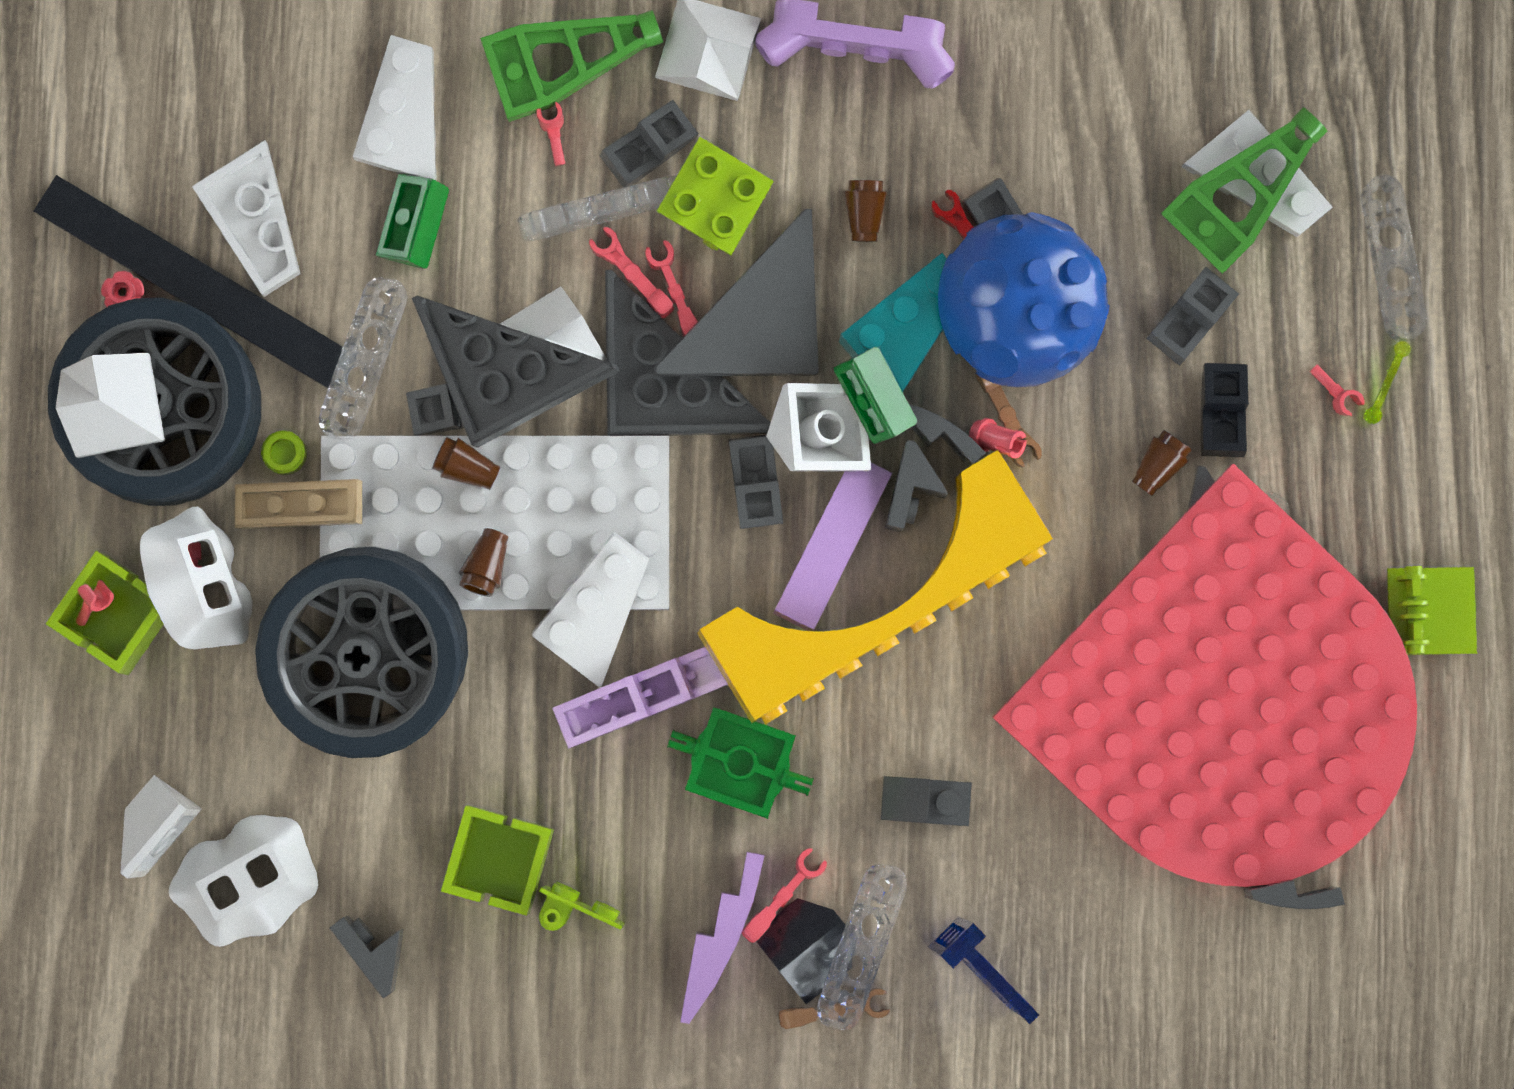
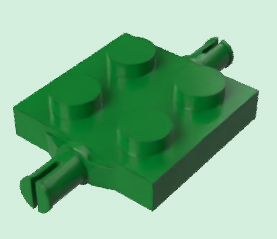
M715 707L712 709L707 727L698 736V739L675 730L672 731L670 737L686 742V745L669 740L667 748L692 755V770L685 787L686 791L767 819L774 799L783 787L806 796L809 795L810 788L796 784L795 781L812 786L814 778L789 771V755L796 735L756 721L751 723L747 718Z

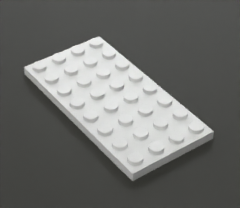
M321 436V481L347 479L362 481V524L320 526V558L346 548L378 547L398 551L423 563L443 580L458 602L460 610H550L607 539L615 532L648 558L647 567L630 610H669V436H499L479 448L471 445L468 436ZM446 437L454 441L460 438L493 461L494 464L501 466L490 490L441 478V473L432 469L436 456ZM484 528L500 531L509 537L506 544L500 588H495L492 597L472 593L459 585L462 577L459 571L479 537L482 536ZM338 587L324 591L319 595L338 605ZM393 594V610L409 606L399 596ZM361 597L356 599L355 607L376 609L374 602L369 598Z

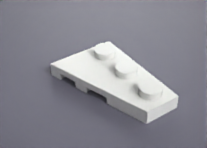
M393 35L390 36L354 150V160L396 173L432 178L437 181L434 123V51L432 47Z
M1248 110L1182 165V168L1194 175L1203 176L1270 135V133L1253 113ZM1269 149L1250 164L1249 170L1263 185L1268 186L1283 171L1286 166V159L1278 150ZM1298 168L1268 220L1298 237L1333 207ZM1232 180L1218 189L1226 195L1231 194L1250 207H1253L1255 203V190L1244 180Z
M266 140L192 186L263 297L300 275Z
M613 532L533 630L532 636L601 688L647 567L648 558L617 533Z

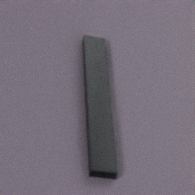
M58 175L55 176L34 209L37 215L180 301L211 316L220 325L329 390L332 389L353 355L348 349Z

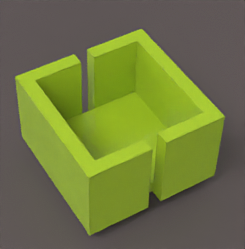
M99 551L94 552L45 623L77 646L87 648L86 652L117 673L129 675L164 625L148 595L146 581L139 579L138 575ZM102 580L114 594V599L106 609L98 612L92 611L86 625L79 626L76 623V618L84 600L78 594V588L88 584L94 590L97 582Z
M466 805L441 892L476 902H482L486 893L492 894L488 905L525 916L529 915L554 829L513 818L511 826L506 825L508 817L506 815Z

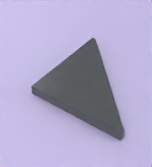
M812 209L803 210L785 231L775 239L751 267L724 293L717 303L690 329L666 357L653 369V376H815L819 374Z
M605 270L606 361L617 365L620 370L618 373L607 378V435L767 434L771 422L722 376H653V369L666 357L683 337L679 336L613 270Z
M418 295L412 298L472 446L479 448L620 371L617 365Z

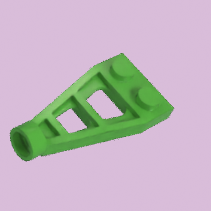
M653 10L639 15L521 24L480 38L509 122L535 114L537 109L540 108L541 111L550 109L555 106V102L559 103L639 51L663 43ZM634 27H640L643 37L637 38L634 36ZM599 32L608 33L614 43L613 51L593 62L584 61L578 46L579 38ZM541 44H564L571 50L573 55L571 69L554 81L547 82L542 80L533 61V50Z
M1303 107L1291 119V122L1191 182L1161 215L1223 274L1254 243L1313 143L1316 144L1328 130L1312 113ZM1296 127L1308 138L1307 140H1300L1296 137ZM1276 149L1285 157L1286 166L1271 185L1266 186L1250 172L1249 166L1267 150ZM1236 179L1246 181L1256 193L1253 207L1247 217L1240 222L1231 221L1213 202L1215 191Z

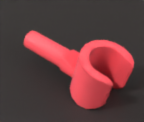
M555 102L557 116L554 119H544L541 108L537 109V118L540 128L547 132L548 139H550L555 166H561L566 164L560 139V129L564 124V116L561 106Z
M1318 364L1310 371L1333 397V408L1339 415L1352 416V413L1344 406V400L1348 395L1357 405H1364V397L1360 392L1344 390Z
M102 580L97 582L94 590L88 584L78 588V594L84 601L76 618V623L79 626L86 625L92 611H102L112 603L114 594Z

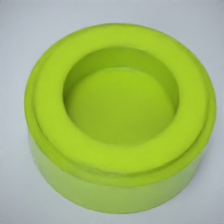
M281 430L270 434L265 439L261 449V456L264 464L274 473L290 475L302 468L306 461L307 450L300 437L293 432Z

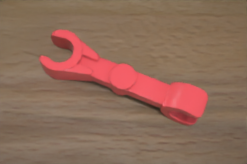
M604 227L603 232L612 239V243L608 248L601 249L590 239L589 243L593 253L615 265L624 274L626 280L632 283L646 298L649 306L662 319L666 318L674 311L673 302L661 289H657L648 280L638 265L634 264L625 255L616 233L611 228Z
M664 240L663 245L668 253L666 259L662 261L653 259L651 250L647 247L645 251L646 260L651 268L662 271L668 285L667 291L673 304L675 303L678 309L679 325L683 336H685L698 321L690 308L686 306L679 283L677 284L670 268L674 261L673 247L668 241Z
M811 848L806 849L797 857V874L786 886H783L772 898L774 901L757 913L743 928L741 934L749 942H756L766 932L776 916V911L790 900L794 895V890L805 878L814 879L825 871L827 866L825 860L818 866L816 871H809L804 866L805 857L813 851Z

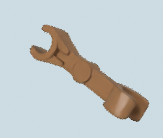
M975 374L983 391L988 393L998 413L999 421L1003 423L1005 428L1024 432L1026 435L1024 440H1027L1026 446L1032 448L1035 458L1039 460L1042 456L1041 447L1021 427L1016 417V411L1011 407L1001 385L989 382ZM1020 457L1012 458L1018 467H1025Z
M873 988L864 994L862 1001L846 1004L833 1003L818 1009L814 1007L784 1009L779 1012L780 1025L784 1029H791L815 1022L818 1018H837L844 1016V1014L865 1011L874 1018H883L889 1014L890 1009L873 1011L869 1004L873 996L884 995L887 992L880 988Z

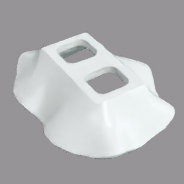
M191 507L175 518L151 527L144 532L140 541V554L147 591L170 636L180 646L194 650L238 645L246 642L249 633V620L252 613V599L247 587L236 580L232 574L231 564L234 558V547L226 533L216 526L199 507ZM199 541L207 542L211 549L214 563L200 568L195 567L188 551V545ZM220 582L225 588L229 604L225 607L211 609L205 599L203 586Z
M255 815L240 820L225 839L201 842L191 848L171 881L169 896L175 904L187 913L196 924L202 936L210 944L221 947L238 939L275 933L302 903L311 899L316 894L318 879L300 825L295 820L286 817ZM262 854H266L274 864L278 877L275 881L259 888L254 884L246 866L249 861ZM222 876H228L239 894V899L224 909H218L209 895L207 887Z

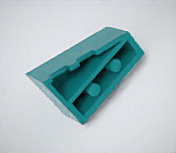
M943 253L938 255L840 335L839 343L851 358L868 349L878 347L902 392H904L943 331L938 308L939 282L947 260Z

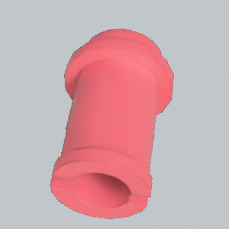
M990 418L975 421L969 431V437L985 452L999 450L1001 454L1015 459L1023 454L1027 440H1024L1026 437L1024 432L999 426Z

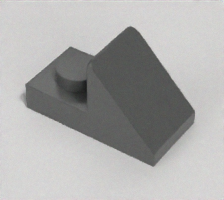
M910 440L906 441L903 448L885 529L901 533L904 530L905 523L914 524L919 499L912 497L913 491L940 498H946L948 495L947 490L917 443Z
M884 776L881 820L969 826L972 783Z
M348 915L332 925L330 930L381 997L384 999L394 992L404 929L397 931L374 949L370 942L375 938L360 918L353 921Z

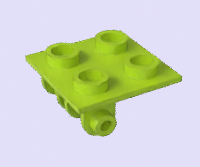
M699 137L656 212L704 240L702 243L712 250L718 251L720 249L731 256L774 181L702 137Z
M1406 566L1404 568H1387L1388 616L1402 639L1407 655L1477 654L1474 567L1422 568V566Z
M560 882L554 883L552 888L545 885L539 891L547 895L539 913V922L546 930L555 931L564 926L574 908L619 930L625 924V922L617 919L620 913L619 910L598 900L591 907L577 900L580 895L579 891Z

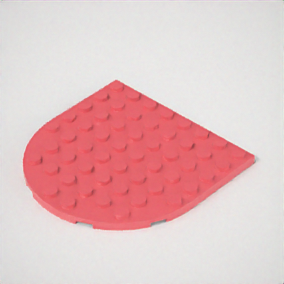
M1231 464L992 718L1119 838L1148 860L1175 874L1199 882L1221 886L1250 887L1271 885L1314 872L1352 849L1373 829L1394 800L1406 775L1416 735L1417 700L1414 677L1402 639L1379 602L1348 570L1235 464Z

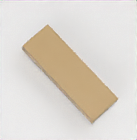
M358 479L235 485V528L238 529L362 524V481Z

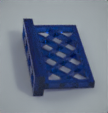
M958 916L928 948L941 961L953 969L963 961L1012 1013L1028 1024H1031L1039 1014L976 950L975 947L986 935L973 922Z

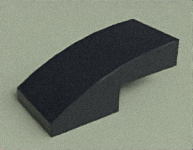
M1204 363L1201 391V456H1245L1247 452L1246 409L1249 405L1247 364Z

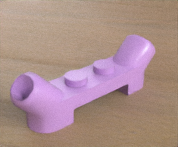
M777 0L775 2L773 23L756 34L755 45L762 57L769 65L776 67L805 46L821 48V53L834 57L846 56V52L863 54V59L876 63H886L889 61V58L904 60L925 88L931 89L949 78L955 68V62L942 47L945 24L922 17L904 15L900 32L816 20L819 3L803 0Z

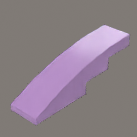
M871 463V470L844 472L773 614L807 631H814L892 475L891 472Z
M703 647L635 675L625 677L555 706L552 709L569 749L693 700L728 684L707 649Z
M746 852L739 895L722 892L714 935L696 933L680 1022L688 1024L691 1022L716 986L737 946L754 901L765 855Z

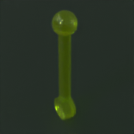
M1399 341L1394 346V359L1372 407L1364 412V419L1368 424H1376L1382 419L1383 415L1380 409L1403 358L1407 357L1411 352V346L1406 341Z

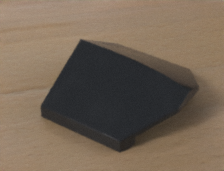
M799 898L779 912L771 922L770 927L756 941L806 1005L853 967L849 928L833 909Z

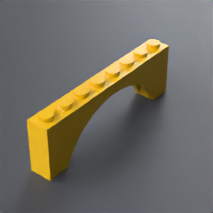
M999 450L963 470L955 478L956 512L952 532L942 558L918 592L892 612L859 626L822 632L801 631L770 624L736 607L699 629L697 632L699 638L751 723L761 718L765 725L788 711L784 705L787 701L799 695L802 702L806 701L825 689L821 682L825 678L836 672L838 677L842 679L863 666L858 659L871 650H874L877 657L900 643L896 638V635L910 627L913 633L916 634L937 621L933 613L947 605L951 612L973 599L970 590L984 582L986 587L990 589L1010 576L1006 568L1021 560L1024 567L1047 554L1043 546L1053 540Z

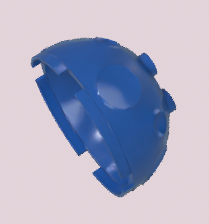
M1034 212L1002 215L972 228L966 233L967 236L954 253L949 254L939 282L938 308L940 320L951 348L956 355L961 354L977 371L975 374L1001 386L1016 388L1036 387L1065 376L1081 364L1090 352H1094L1102 334L1110 307L1107 298V277L1099 257L1074 232L1072 227L1060 220Z

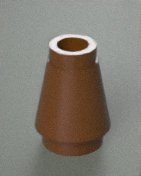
M849 180L848 191H844L852 241L877 242L887 192L883 191V181Z
M1163 430L1158 438L1153 436L1132 482L1153 497L1157 490L1189 462L1186 458L1192 449Z
M446 437L436 456L432 469L440 472L441 478L490 490L501 466L494 464L493 461L460 438L454 441Z
M484 528L482 536L479 537L459 571V574L462 576L459 585L462 588L486 597H492L495 588H500L507 548L506 544L509 539L506 534L494 529Z

